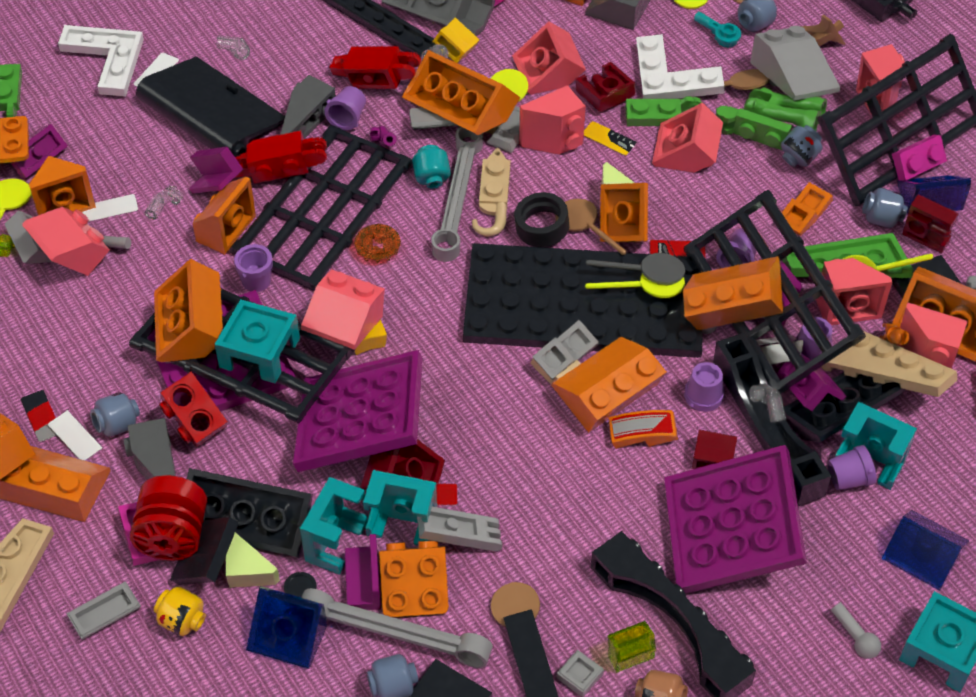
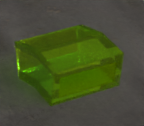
M646 621L607 635L608 657L616 673L655 657V635Z

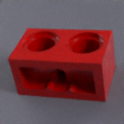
M192 371L160 392L162 402L159 403V406L168 419L174 417L180 427L177 428V431L186 444L192 442L197 448L227 427L228 421ZM184 392L190 396L191 401L186 406H179L174 402V396L177 393ZM202 417L208 421L209 427L204 431H196L192 427L191 422L195 418Z

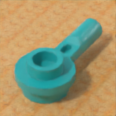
M700 11L695 14L694 21L711 30V33L715 35L714 39L717 40L720 46L726 48L734 47L741 39V30L736 25L731 23L720 24Z

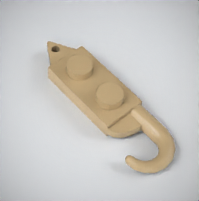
M496 148L487 159H483L479 196L480 210L485 214L495 216L494 225L490 228H483L478 225L476 219L472 220V227L475 232L486 237L499 234L503 231L506 224L511 160H507L499 148Z

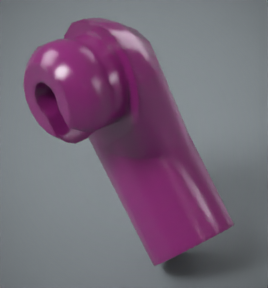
M380 125L379 127L370 128L371 141H380V145L387 149L395 145L397 141L396 135L389 132L385 126Z

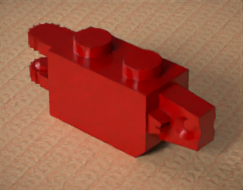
M351 46L348 54L335 56L329 68L333 75L348 77L351 85L358 89H397L401 80L414 78L416 73L414 68L420 65L422 59L415 52H401L398 46Z
M301 130L252 140L247 144V152L235 157L243 168L235 178L252 177L254 184L306 174L308 173V167L321 165L326 162L327 153L324 151L327 148L326 141L323 137L304 139Z

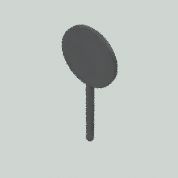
M665 253L648 255L643 259L641 265L586 260L585 262L587 266L642 271L648 280L662 285L675 284L685 274L683 263L678 258Z

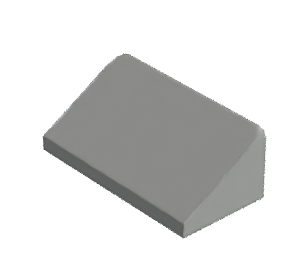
M422 107L409 110L412 130L458 126Z
M18 210L5 223V227L22 261L27 264L53 262L22 226L25 220L33 218V216Z

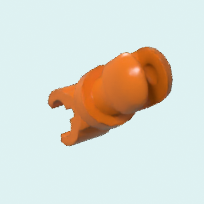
M882 324L886 332L883 336L880 335L881 339L899 345H906L908 343L909 333L906 330H902L894 324Z

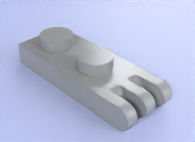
M433 506L428 522H423L421 517L417 516L420 539L489 551H499L503 547L500 540L501 533L498 529L499 520L497 518Z

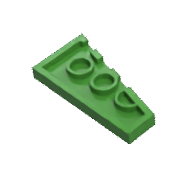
M893 233L804 246L821 273L824 262L843 259L851 255L868 257L876 266L908 259ZM794 252L782 259L783 263L795 277H809ZM910 264L880 272L891 278H912L913 267Z

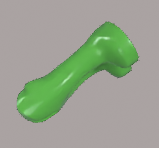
M765 87L761 89L755 88L750 92L749 98L744 104V110L801 127L808 125L817 131L818 117L826 112L827 99L810 97L794 101L788 95L772 92V90Z

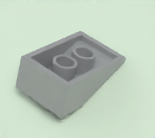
M790 26L787 29H771L764 33L755 34L750 63L794 101L840 92V85L816 39L805 31L803 27Z

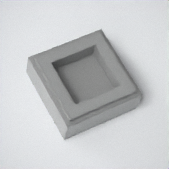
M577 650L557 672L556 678L579 696L584 697L604 675V669Z

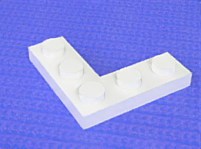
M64 25L58 46L62 52L108 55L98 84L99 94L126 97L144 38L143 33L140 31Z
M663 34L636 37L643 99H678L686 96L696 97L725 93L721 66L667 72Z

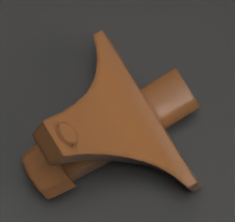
M823 14L819 24L801 26L816 39L819 46L828 41L845 45L839 34V31L844 27L840 20L833 24Z

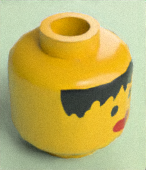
M174 587L171 590L166 589L163 591L154 606V613L157 614V623L178 636H185L192 630L198 631L206 618V614L203 613V600L182 587Z

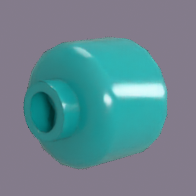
M426 145L419 148L412 158L415 179L419 184L435 189L441 187L443 182L449 179L451 170L446 151L437 145Z

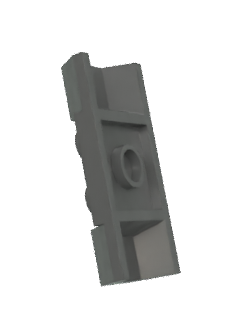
M382 0V3L443 27L447 26L454 18H457L477 36L484 31L494 9L495 0Z

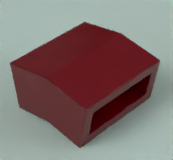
M699 429L692 469L734 459L737 436Z

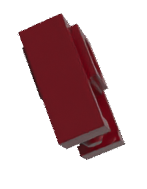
M612 62L602 66V76L600 74H593L591 76V81L595 87L587 81L585 74L576 78V91L599 112L609 110L625 102L626 99L635 96V82Z
M918 194L910 205L902 235L942 254L950 243L952 237L951 228L956 223L959 213Z

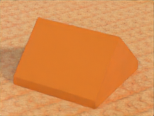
M48 156L29 183L38 215L60 207L73 212L76 209L84 212L96 208L85 166Z
M648 183L601 184L600 230L615 242H647Z

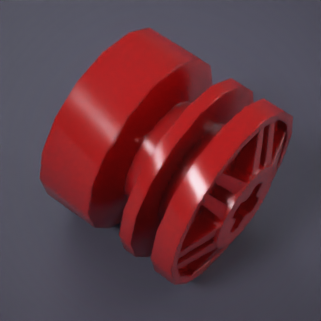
M155 476L146 480L140 487L136 513L134 514L130 531V541L134 548L144 555L159 560L175 561L191 557L198 550L207 503V496L204 490L195 482L178 476Z

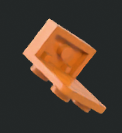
M27 117L0 118V163L27 160L29 158V123Z
M432 540L418 541V548H406L405 542L386 543V550L379 551L382 609L384 615L401 617L444 614L448 611L445 546H438V542Z

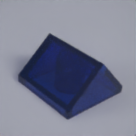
M942 175L908 179L906 181L897 180L900 194L904 198V205L908 207L907 214L910 205L918 194L953 211H958L964 208L971 187V178L957 175Z
M910 510L902 517L882 559L930 586L941 590L966 549L969 540L914 510Z
M259 587L246 650L309 669L327 628L324 604L267 587Z

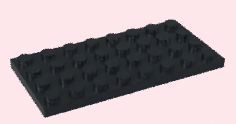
M472 243L463 343L543 348L555 337L558 338L580 320L599 342V345L592 351H600L618 338L624 337L648 348L653 355L701 358L702 330H697L684 317L683 290L674 297L658 298L645 292L642 287L585 288L587 283L640 281L642 271L587 266L586 260L641 265L643 259L651 254L626 253L622 255L619 252ZM674 256L685 267V288L692 275L700 272L693 260H689L687 256Z

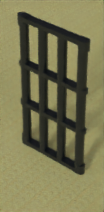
M948 34L940 39L937 45L912 61L904 62L902 67L874 85L866 86L862 89L861 93L833 111H827L818 117L820 127L824 132L855 206L863 204L869 192H874L877 188H883L898 178L892 156L893 153L898 151V145L924 128H927L930 136L941 135L936 120L967 100L973 115L941 135L944 149L947 144L973 127H976V90L953 34ZM948 51L953 66L921 86L915 71ZM958 76L963 90L931 111L926 96ZM906 77L912 92L882 111L876 96ZM867 102L872 118L838 139L832 124ZM914 103H917L922 117L892 136L886 121ZM877 128L883 143L849 164L843 149ZM888 153L893 168L859 189L854 174Z
M329 125L322 134L327 144L326 150L335 139L343 141L348 145L327 172L323 175L311 170L312 167H308V173L291 176L274 198L264 205V210L243 236L237 239L229 248L230 253L236 255V252L242 247L250 245L273 216H277L287 222L266 247L271 252L272 258L297 226L311 231L285 266L273 261L271 271L312 291H315L317 284L323 279L346 247L351 246L353 243L352 239L375 209L380 208L382 200L401 175L406 173L412 166L411 158L348 133L333 125ZM358 149L372 154L348 185L335 180ZM382 159L396 164L373 195L359 190ZM303 178L317 183L295 212L281 207ZM327 188L340 193V196L318 223L305 218ZM351 199L365 204L343 234L329 228ZM321 237L336 242L310 276L296 271Z
M766 190L703 235L684 246L683 250L689 260H693L700 273L712 271L700 249L715 240L731 266L743 264L724 232L739 223L762 260L777 256L782 260L794 252L816 287L800 297L780 266L781 288L790 302L788 306L783 308V313L763 317L765 321L752 330H749L744 321L732 323L737 334L744 333L757 353L767 386L772 396L776 397L850 347L865 339L866 334L859 324L854 323L833 291L832 283L830 280L825 279L805 249L803 239L796 235L776 205L777 200L771 191ZM762 206L787 242L773 253L749 218V215ZM820 296L824 298L848 335L834 346L831 345L807 308L808 304ZM795 313H797L822 352L808 363L805 362L781 324ZM770 330L796 369V371L782 380L779 379L756 339Z
M221 288V301L233 306L225 317L222 316L224 329L240 299L248 302L252 301L248 297H240ZM155 312L129 341V347L140 352H148L156 356V343L148 340L147 337L155 329ZM298 320L300 336L339 352L334 361L329 364L289 345H285L280 355L323 374L317 383L312 385L281 371L276 382L307 395L298 407L252 387L253 383L260 376L259 364L232 357L233 363L250 370L243 380L239 381L201 364L204 358L170 361V363L183 368L186 373L192 371V373L227 388L235 392V395L239 397L244 396L284 414L287 419L299 424L355 350L301 330L302 323Z

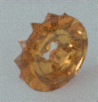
M372 224L364 227L357 233L354 242L357 255H362L366 262L370 259L375 260L377 264L382 259L390 261L392 255H398V250L401 246L398 232L384 224ZM373 240L377 241L378 244H383V248L373 246Z

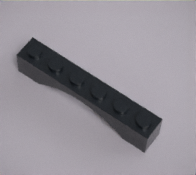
M741 333L717 341L713 364L721 369L725 385L764 450L786 445L789 450L798 506L825 497L831 475L818 453L808 447L795 434L783 417L767 386L758 355L746 335Z
M621 531L592 551L590 568L612 591L627 593L649 602L662 610L677 624L694 651L699 670V684L711 697H738L752 686L756 669L751 659L743 653L740 654L731 645L727 634L722 630H717L709 622L708 616L703 609L698 606L695 607L686 598L684 590L678 584H673L664 575L661 566L656 561H651L643 553L641 546L635 539H629Z

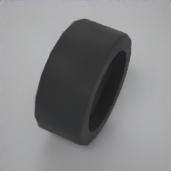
M533 193L523 198L517 204L514 211L517 234L523 242L530 246H552L560 242L567 235L570 228L567 205L562 198L552 193ZM538 212H550L559 217L554 224L543 228L531 227L525 223L531 215Z

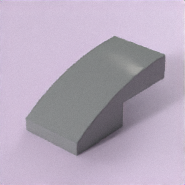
M578 320L558 338L555 337L532 357L553 380L576 360L579 361L599 345V342L583 323Z

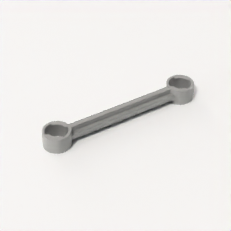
M462 127L456 130V149L458 150L442 226L431 238L432 254L437 260L443 262L453 261L460 254L458 227L474 155L483 148V133L476 135ZM466 137H471V139L475 141L465 142L462 139ZM441 242H448L453 247L444 249L437 245Z
M310 588L304 590L297 607L298 614L311 622L326 623L328 620L430 648L454 655L458 661L473 668H484L488 663L493 648L492 643L481 635L464 633L461 636L336 602L329 594L318 589Z

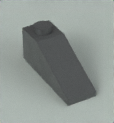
M308 75L301 83H297L291 93L281 134L301 130L305 139L326 118V101L336 96L335 88L311 75Z
M165 418L127 425L129 438H124L127 457L133 456L136 468L145 479L148 480L155 476L164 475L176 476Z

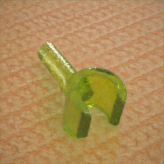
M2 234L0 235V257H8L11 249L16 247L9 235Z

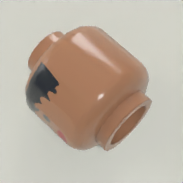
M650 670L644 679L639 678L635 688V697H687L688 687L683 685L680 675L660 670Z

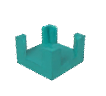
M240 299L214 344L219 368L232 371L234 369L232 357L259 364L261 379L276 383L281 374L279 359L281 352L288 340H290V346L295 348L300 339L297 315Z
M858 402L842 430L841 437L845 439L835 457L852 450L853 447L864 445L872 459L885 464L877 483L891 490L906 462L917 428Z
M373 470L363 501L364 510L369 511L370 507H372L366 524V536L376 534V538H381L388 517L418 523V516L421 517L423 522H428L432 506L437 507L436 482ZM418 527L413 541L415 546H418V541H430L420 539Z
M332 477L328 478L300 527L306 562L336 574H341L345 566V560L324 551L327 547L334 550L337 549L342 529L362 535L368 521L367 516L344 507L343 499L358 504L365 498L364 489Z
M934 591L909 635L899 661L915 667L919 656L950 672L945 684L961 693L976 663V612Z

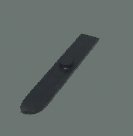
M532 609L503 617L526 697H559Z

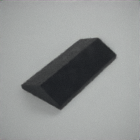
M843 372L832 380L846 395L844 400H840L827 393L813 411L804 407L797 399L780 409V412L802 440L821 442L844 428L858 402L877 409L907 390L900 388V383L890 382L881 384L873 382V377L859 374L855 378L847 376Z
M189 468L186 479L200 486L207 496L203 520L231 517L238 522L236 533L253 548L294 557L299 556L302 547L300 527L311 510L313 494Z

